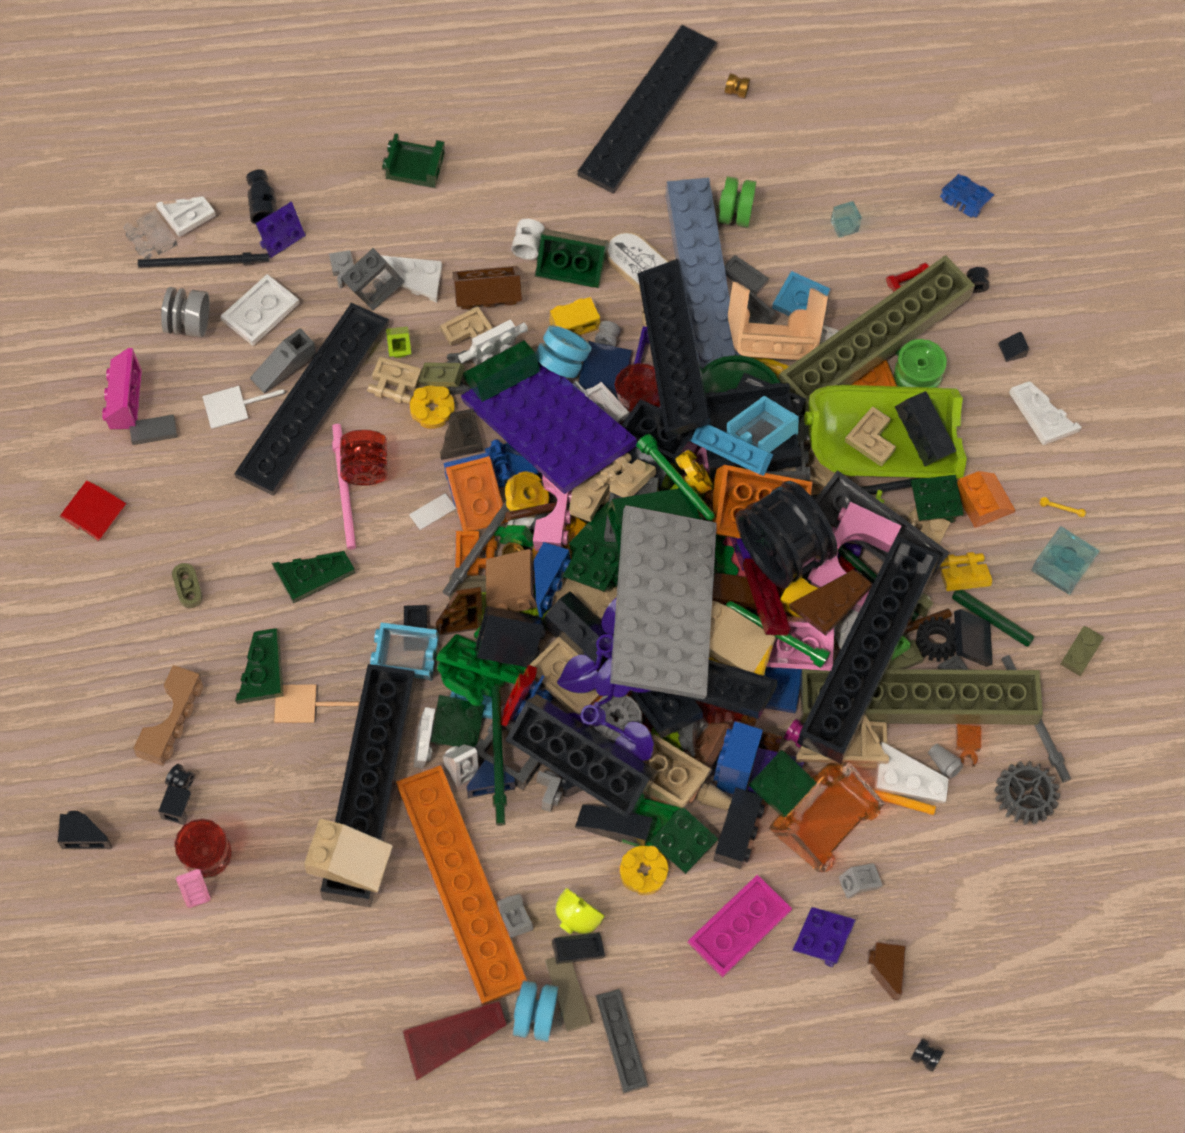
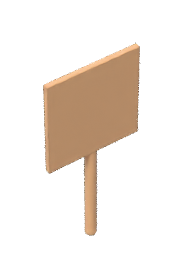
M316 684L283 685V696L275 698L274 723H314L315 706H359L360 702H316Z

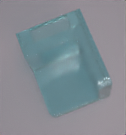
M854 201L833 208L831 223L838 238L859 231L862 218Z

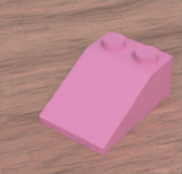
M786 616L790 626L788 634L815 649L816 647L819 649L824 648L830 652V655L823 667L819 668L810 660L811 657L776 638L766 667L830 671L833 666L834 628L825 636L803 618Z

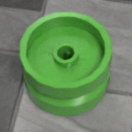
M726 177L725 187L722 189L719 204V223L729 225L732 222L734 212H737V226L749 227L757 181L746 179L743 182L742 191L738 192V178Z
M925 339L911 340L905 344L899 352L894 369L896 384L899 387L938 388L947 363L944 351L936 343Z

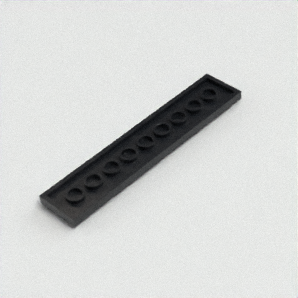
M681 25L580 166L577 176L614 194L717 48V41Z
M678 259L637 273L664 428L668 438L712 423L683 273Z
M350 303L235 471L234 475L237 479L273 496L276 494L390 325L389 319L354 303Z

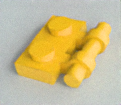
M967 552L966 555L955 556L954 554H949L940 565V567L947 566V568L941 569V578L946 592L992 586V577L987 564L977 565L979 562H984L983 553ZM967 564V566L957 567V565Z

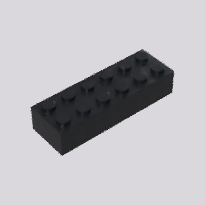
M838 470L815 499L829 523L835 528H838L841 522L837 518L842 507L847 509L850 502L901 525L897 534L898 537L940 555L932 576L950 553ZM854 540L855 543L882 563L884 562L888 552L867 542Z
M535 695L526 701L506 738L507 742L627 819L636 812L658 774V771L539 695Z

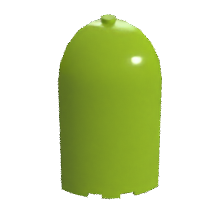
M832 385L816 389L809 396L808 411L805 412L804 422L805 425H808L811 448L819 463L830 471L836 473L838 470L843 475L931 478L956 475V479L964 476L967 457L963 449L962 438H957L956 427L961 426L963 398L957 388ZM924 391H927L957 450L926 467L919 458L918 452L895 409L896 405ZM872 406L890 418V423L879 436L895 446V451L882 467L845 442L847 435Z

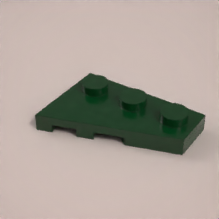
M345 551L316 555L315 558L301 560V558L292 559V562L272 563L273 569L293 604L355 573V569Z
M272 628L255 631L247 655L246 669L242 673L240 680L242 682L240 691L235 698L237 704L283 696L279 630Z

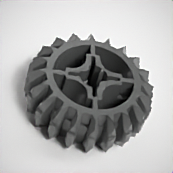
M1021 761L1017 763L1016 767L1011 764L1008 767V771L1003 770L1001 777H998L996 784L999 786L995 787L994 792L999 795L996 796L995 802H1002L999 810H1007L1006 818L1011 815L1015 816L1014 823H1017L1019 819H1022L1024 825L1028 824L1029 819L1033 825L1038 823V819L1044 822L1047 816L1053 815V809H1056L1059 805L1056 801L1060 798V793L1056 792L1059 789V784H1052L1055 776H1047L1049 769L1041 771L1040 763L1036 767H1032L1031 761H1028L1026 766ZM1022 778L1032 779V781H1025ZM1009 785L1016 794L1017 799L1015 801L1010 794ZM1039 785L1044 791L1045 800L1042 798L1043 795H1041L1038 791ZM1031 788H1033L1029 796L1026 795L1024 798H1022L1025 791H1029ZM1023 805H1029V806H1031L1033 809L1025 808V807H1022V806H1023Z

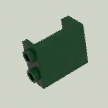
M394 133L393 140L388 142V157H384L382 163V170H385L386 179L436 188L445 156V142L436 140L434 147L401 141L399 134Z

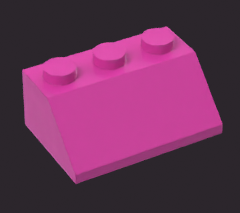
M127 348L112 358L110 368L106 370L108 388L104 390L106 407L102 409L103 421L107 422L109 429H130L129 426H135V421L138 419L142 369L133 348Z

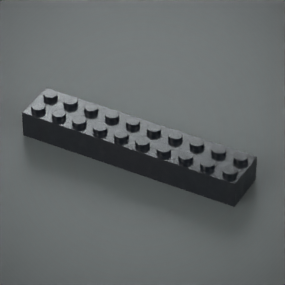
M896 536L799 733L797 744L842 764L936 568L939 554Z
M368 664L335 823L343 824L384 842L416 678L415 671ZM323 878L320 890L322 900L371 907L374 894L373 891Z

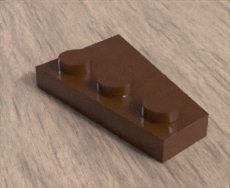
M851 570L789 604V608L826 636L869 591L872 583L855 570Z

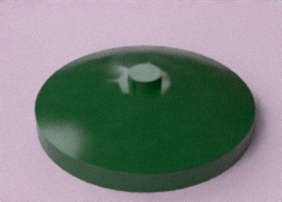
M731 355L720 357L707 364L701 370L706 393L726 392L729 389H736L744 373L770 384L780 383L775 373L768 366L747 356Z

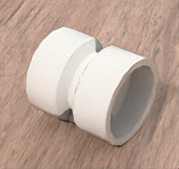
M522 219L518 222L511 247L514 255L526 260H533L538 257L541 234L545 230L543 224L533 219Z

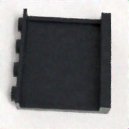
M774 383L771 386L764 387L752 386L741 390L729 389L726 392H707L706 397L712 422L709 425L727 433V422L763 396L793 412L790 384ZM761 420L747 431L752 435V442L758 445L760 440L777 428ZM796 434L770 452L773 456L766 471L801 466L802 456ZM706 449L710 478H715L716 469L723 465L747 469Z

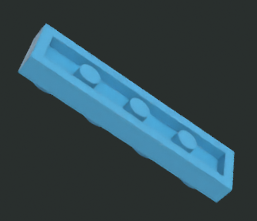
M709 424L696 428L691 442L764 476L773 454Z

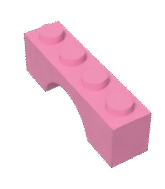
M544 475L542 477L544 489L551 492L558 501L555 509L549 515L536 520L533 537L535 551H539L543 542L561 548L567 545L569 531H566V526L571 524L572 518L569 511L572 490L566 494L562 493Z

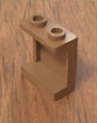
M530 549L486 559L487 606L514 612L526 611L537 607L533 581L535 557Z

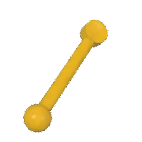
M1042 497L1039 502L1042 507H1055L1075 513L1079 517L1086 515L1084 509L1078 510L1050 502L1046 497Z

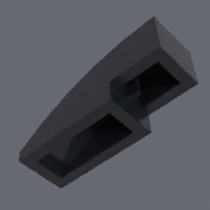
M582 804L575 828L619 842L625 840L645 846L653 818L634 813L627 819L609 807Z

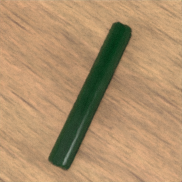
M955 590L952 599L982 619L989 621L990 624L1024 646L1029 647L1035 637L1033 634L966 591Z

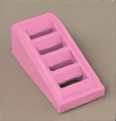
M200 869L176 877L177 884L188 908L210 901L211 898Z

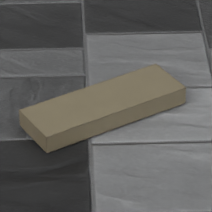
M555 957L546 959L545 963L552 985L558 986L557 1001L567 1032L590 1026L591 1020L573 964H556Z

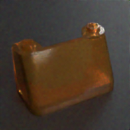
M838 762L829 763L813 777L817 782L815 786L785 818L778 815L769 826L771 832L817 872L829 871L835 864L833 851L860 821L876 819L881 813L880 809L885 805L883 800L850 762H842V764Z

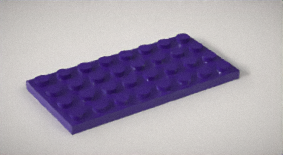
M539 362L540 372L483 402L472 389L461 395L463 403L564 494L637 445V439L570 381L564 376L550 371Z

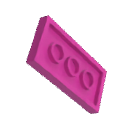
M756 875L688 940V944L723 978L792 911V908Z

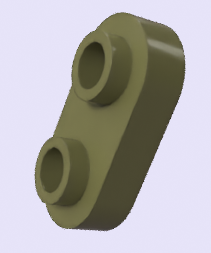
M188 563L178 564L172 571V578L179 601L186 608H194L202 601V592L195 569ZM184 575H188V576H189V577H188L187 579H185V580H182V579H181V577L184 576ZM190 595L195 596L192 600L187 599Z

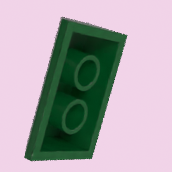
M545 229L541 234L535 276L599 288L608 241Z
M524 340L465 371L462 378L483 402L540 372L535 352Z

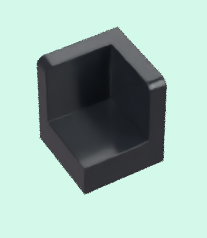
M168 785L158 810L161 819L185 825L188 817L185 810L191 796L190 790Z

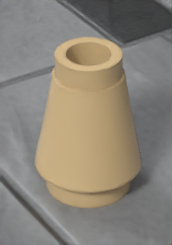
M703 782L695 799L700 801L699 804L727 811L732 797L712 783L708 782L707 784Z

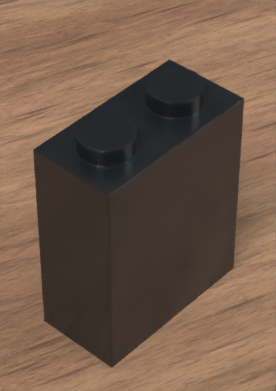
M486 606L474 648L476 656L480 659L527 667L539 656L540 648L538 644L540 639L543 640L545 636L546 626L543 625L542 619L539 616Z

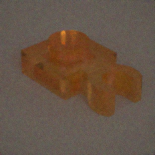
M957 724L956 750H962L959 756L961 763L964 764V758L968 757L972 760V767H975L978 756L974 751L979 752L981 749V726Z

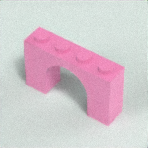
M850 502L847 509L842 507L837 518L841 522L838 528L833 527L832 530L838 549L849 541L859 540L889 552L901 525ZM836 555L833 559L827 560L824 565L818 568L814 567L809 574L808 580L811 581L810 585L820 588L846 574V572L841 568ZM869 591L854 605L853 610L860 611Z

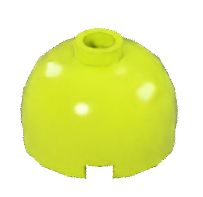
M565 888L556 902V916L562 922L559 926L569 934H572L573 931L580 934H588L594 931L605 917L600 911L568 888Z

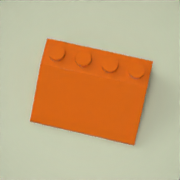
M728 465L721 466L716 469L713 489V513L715 514L713 522L716 523V534L741 539L736 525V514L739 510L745 509L749 504L761 500L769 495L774 488L780 487L786 481L796 482L811 495L812 482L765 473L762 476L748 469Z

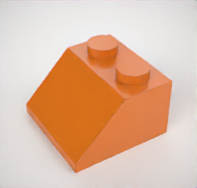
M977 471L958 480L961 504L974 528L1015 513L1016 510L995 473Z

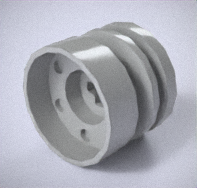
M168 287L161 309L163 332L171 334L174 331L176 335H180L183 327H185L187 336L202 338L205 335L209 319L210 300L208 292L191 290L187 298L184 288H180L177 292L175 287Z
M608 696L602 697L598 702L602 701L603 699L607 698ZM613 696L611 701L600 706L606 713L605 721L623 731L629 722L641 723L642 713L638 704L631 697L617 698ZM615 717L620 718L618 722H614ZM591 725L592 730L614 744L621 735L606 726L595 727Z

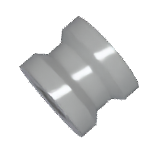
M602 321L599 325V332L595 336L596 343L615 346L617 342L616 337L620 334V327L613 322Z

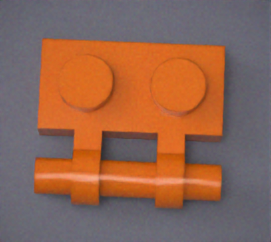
M456 531L455 569L460 567L479 540V531ZM494 535L483 549L486 551V558H479L478 556L466 573L467 576H478L479 568L485 569L486 576V559L494 558L495 551L497 550V541H495Z

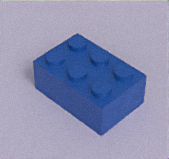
M734 722L733 729H727L713 779L718 781L717 788L729 794H734L735 787L746 790L762 735V729L739 722Z

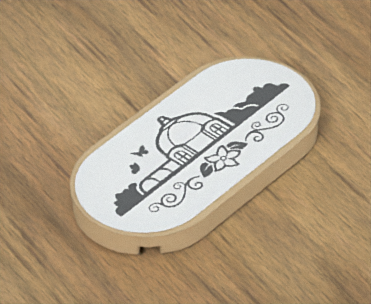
M620 233L612 237L608 242L606 251L608 263L639 292L640 286L637 273L670 262L644 238L635 233Z

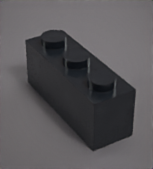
M927 391L910 397L895 406L898 416L925 467L957 451Z
M735 787L713 861L741 869L743 862L748 863L752 849L748 848L750 840L755 841L759 828L754 826L756 818L762 819L766 806L761 804L762 798L758 794Z

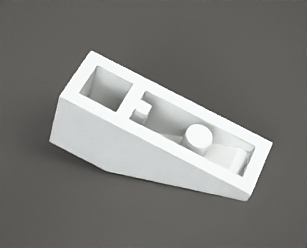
M467 745L454 746L443 755V763L457 787L469 782L478 771L477 751L474 747Z

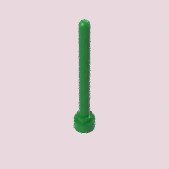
M651 434L643 436L638 441L637 448L643 454L651 455L703 516L709 521L713 520L715 514L659 452L656 445L657 441Z
M732 601L727 602V607L763 629L759 616ZM790 634L787 636L774 635L781 641L811 657L810 660L819 668L823 667L830 655L828 650L824 648L819 649L818 647L815 649Z

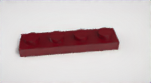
M745 558L742 566L765 635L787 636L790 626L776 585L762 573L753 559Z

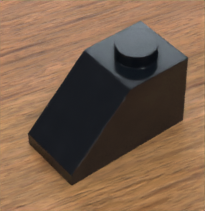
M68 811L67 814H60L58 844L62 850L111 849L108 837L85 814H82L80 811Z

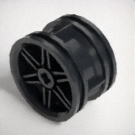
M786 481L782 483L780 487L774 488L769 495L749 504L745 509L739 510L736 514L737 529L749 555L762 573L780 588H788L793 582L799 581L803 574L816 566L824 565L827 560H831L837 555V542L829 521L812 496L796 482Z

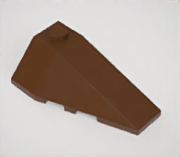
M481 587L457 590L435 623L439 636L477 630L481 626Z

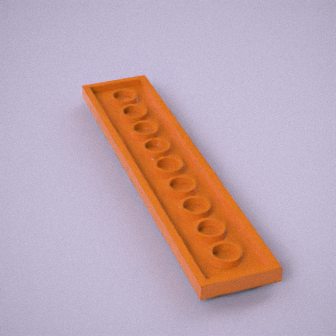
M440 765L396 781V786L482 1006L519 992L523 980L527 981L442 766Z

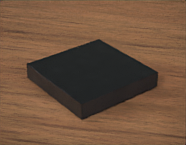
M962 609L954 611L956 655L985 667L993 665L990 622Z

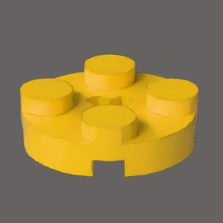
M429 385L417 388L414 391L410 400V413L414 421L416 420L420 423V426L428 429L440 428L454 415V399L446 387ZM431 403L438 405L433 411H430V408L426 406Z
M688 449L676 457L675 460L679 467L685 470L687 475L684 478L691 488L695 487L698 493L702 495L712 489V481L704 466L694 461L697 459L696 455Z
M527 471L520 472L509 478L505 487L507 508L510 511L547 504L549 494L539 482L541 479L536 474ZM525 490L527 491V494L530 495V498L528 499L524 495Z
M637 846L630 849L621 860L619 869L621 882L625 888L636 892L638 895L646 896L658 892L668 875V864L664 855L654 846ZM641 865L650 868L647 876L637 872Z

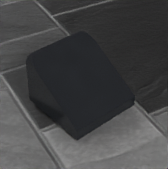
M1017 332L998 342L1006 362L1024 358L1028 354L1029 347L1022 332Z

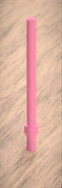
M334 424L332 425L334 438L332 449L336 455L346 545L348 550H353L356 548L344 453L346 451V443L342 437L341 425Z

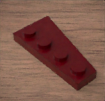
M500 1002L491 1003L403 1030L416 1081L506 1027Z

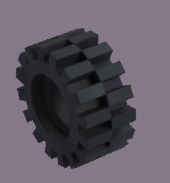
M930 617V622L925 619L923 624L920 623L916 635V645L919 651L922 652V657L925 658L928 655V660L932 661L934 657L936 662H940L941 657L946 661L948 656L952 657L954 655V652H956L954 623L950 625V620L946 618L944 622L942 617H938V620ZM939 634L946 638V642L935 644L930 642L928 638L931 635Z

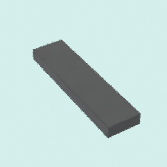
M620 989L596 995V1001L623 1094L647 1088L648 1083Z

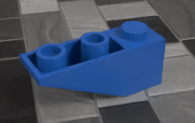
M543 542L534 559L536 603L539 617H543L546 610L551 608L553 597L556 591H560L563 584V574L571 561L568 549Z

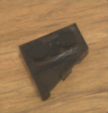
M473 408L451 413L443 448L440 452L441 460L483 451V444Z

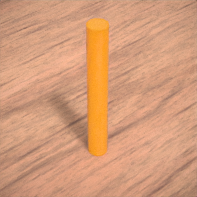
M867 786L864 791V796L930 815L935 813L936 806L892 793L877 791Z

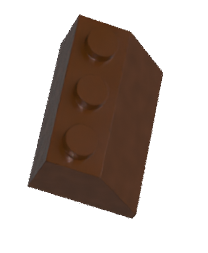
M517 266L452 271L456 306L461 307V309H472L474 305L494 307L496 306L495 303L515 305L517 301H522L521 280Z

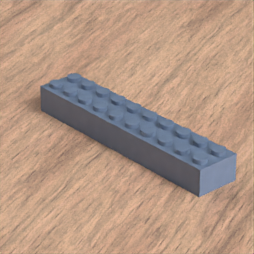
M698 178L667 181L665 197L675 259L679 260L683 273L702 370L715 359L739 355L734 349L728 322L730 297L710 179Z

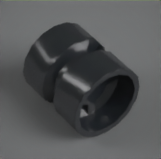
M258 185L249 189L247 195L250 206V221L256 225V223L277 211L275 190L267 185Z

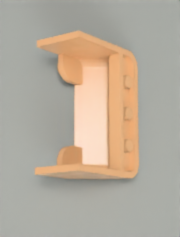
M733 282L728 309V322L734 349L740 355L799 360L819 346L828 296L814 288H810L807 309L793 311L789 316L788 325L749 323L750 313L747 305L750 290L738 282Z

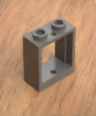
M512 722L507 726L502 725V730L504 728L510 732L515 723ZM492 723L488 728L487 732L489 734L485 740L481 739L475 747L477 760L481 765L485 759L494 764V758L487 754V751L493 744ZM530 756L519 773L503 764L505 772L514 777L515 786L524 791L542 764Z

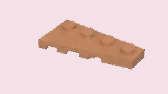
M727 723L709 724L696 740V752L692 758L711 769L723 747L727 729H731ZM700 787L697 789V791L694 793V795L690 798V800L687 803L693 802ZM653 796L651 797L653 801L670 804Z

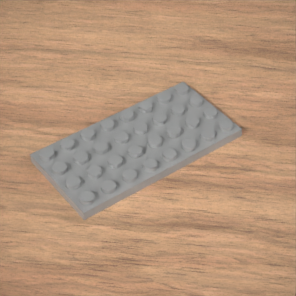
M625 506L623 510L610 683L704 699L707 696L716 540L715 522Z

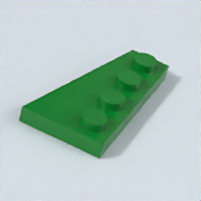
M455 634L439 651L436 659L443 663L512 684L516 683L519 674L524 675L527 668L477 658L474 649L476 642L458 634Z

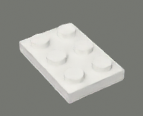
M267 274L223 313L221 320L254 346L299 305V299Z

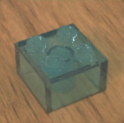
M1060 526L1036 559L1031 571L1063 592L1071 595L1095 561L1099 550Z

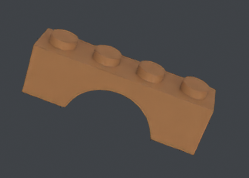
M175 665L172 666L163 685L166 694L173 700V708L170 715L159 725L143 727L133 748L137 757L161 766L164 765L166 759L169 760L174 751L173 744L176 738L179 739L184 730L183 723L186 717L189 718L194 708L193 702L196 697L201 695L203 690L200 674Z

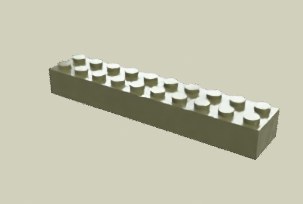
M945 255L779 374V381L783 384L789 383L790 392L806 398V402L801 410V413L805 416V412L808 411L809 396L816 389L832 385H851L901 349L905 344L915 339L969 300L975 285Z
M802 669L800 676L801 723H805L830 671ZM887 669L865 715L869 721L887 722V724L1038 725L1043 716L1040 670Z

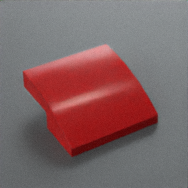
M86 480L59 517L77 530L80 528L99 541L126 503L103 488Z
M528 665L524 675L519 674L502 710V725L507 726L511 724L517 717L519 707L523 700H525L536 677L537 667Z

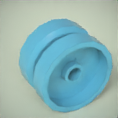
M554 325L548 326L543 336L545 342L540 343L535 351L537 361L558 375L576 378L582 368L580 361L587 359L591 352V346L582 337L568 329Z
M523 980L514 1011L513 1036L526 1038L530 1033L531 1024L535 1023V1040L548 1042L554 1017L558 986L545 984L542 988L540 999H536L538 989L536 982Z

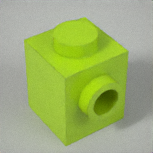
M408 326L386 329L389 357L402 358L411 355Z

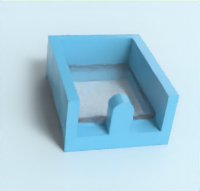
M763 396L727 422V433L770 453L792 435L798 434L799 417Z
M381 623L380 629L375 631L374 642L377 643L376 652L371 654L370 664L415 671V678L432 681L439 642L437 630Z

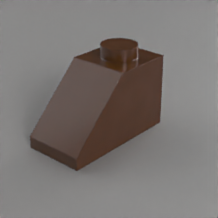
M876 942L873 949L868 951L867 964H871V974L890 997L898 1001L902 995L906 946Z

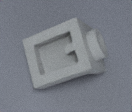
M874 863L851 867L839 876L841 887L847 898H853L861 892L878 890L883 886Z

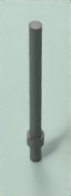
M506 501L460 567L456 568L451 574V580L443 590L446 596L450 597L456 587L463 583L467 577L466 573L505 519L506 512L510 511L506 506Z
M1010 655L1004 656L1001 659L1006 670H1017ZM1041 719L1039 724L1034 726L1049 754L1048 760L1051 766L1056 768L1062 782H1068L1071 780V777L1064 765L1065 760L1061 752L1057 751Z

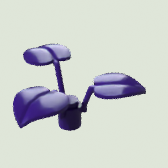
M617 597L609 604L602 617V628L607 634L600 636L596 642L598 649L596 652V665L586 655H577L570 659L557 680V684L563 689L581 694L595 689V679L598 674L596 670L600 668L602 656L612 658ZM627 686L630 690L637 693H645L652 691Z
M609 658L602 665L595 679L596 692L601 696L608 697L600 702H595L594 705L585 706L581 711V716L575 713L567 714L588 727L590 725L595 727L603 725L621 734L615 741L617 746L641 761L649 760L653 754L654 744L651 733L646 726L638 722H629L623 731L605 721L606 713L600 706L611 701L613 696L622 698L630 691L627 686L610 683L612 658Z

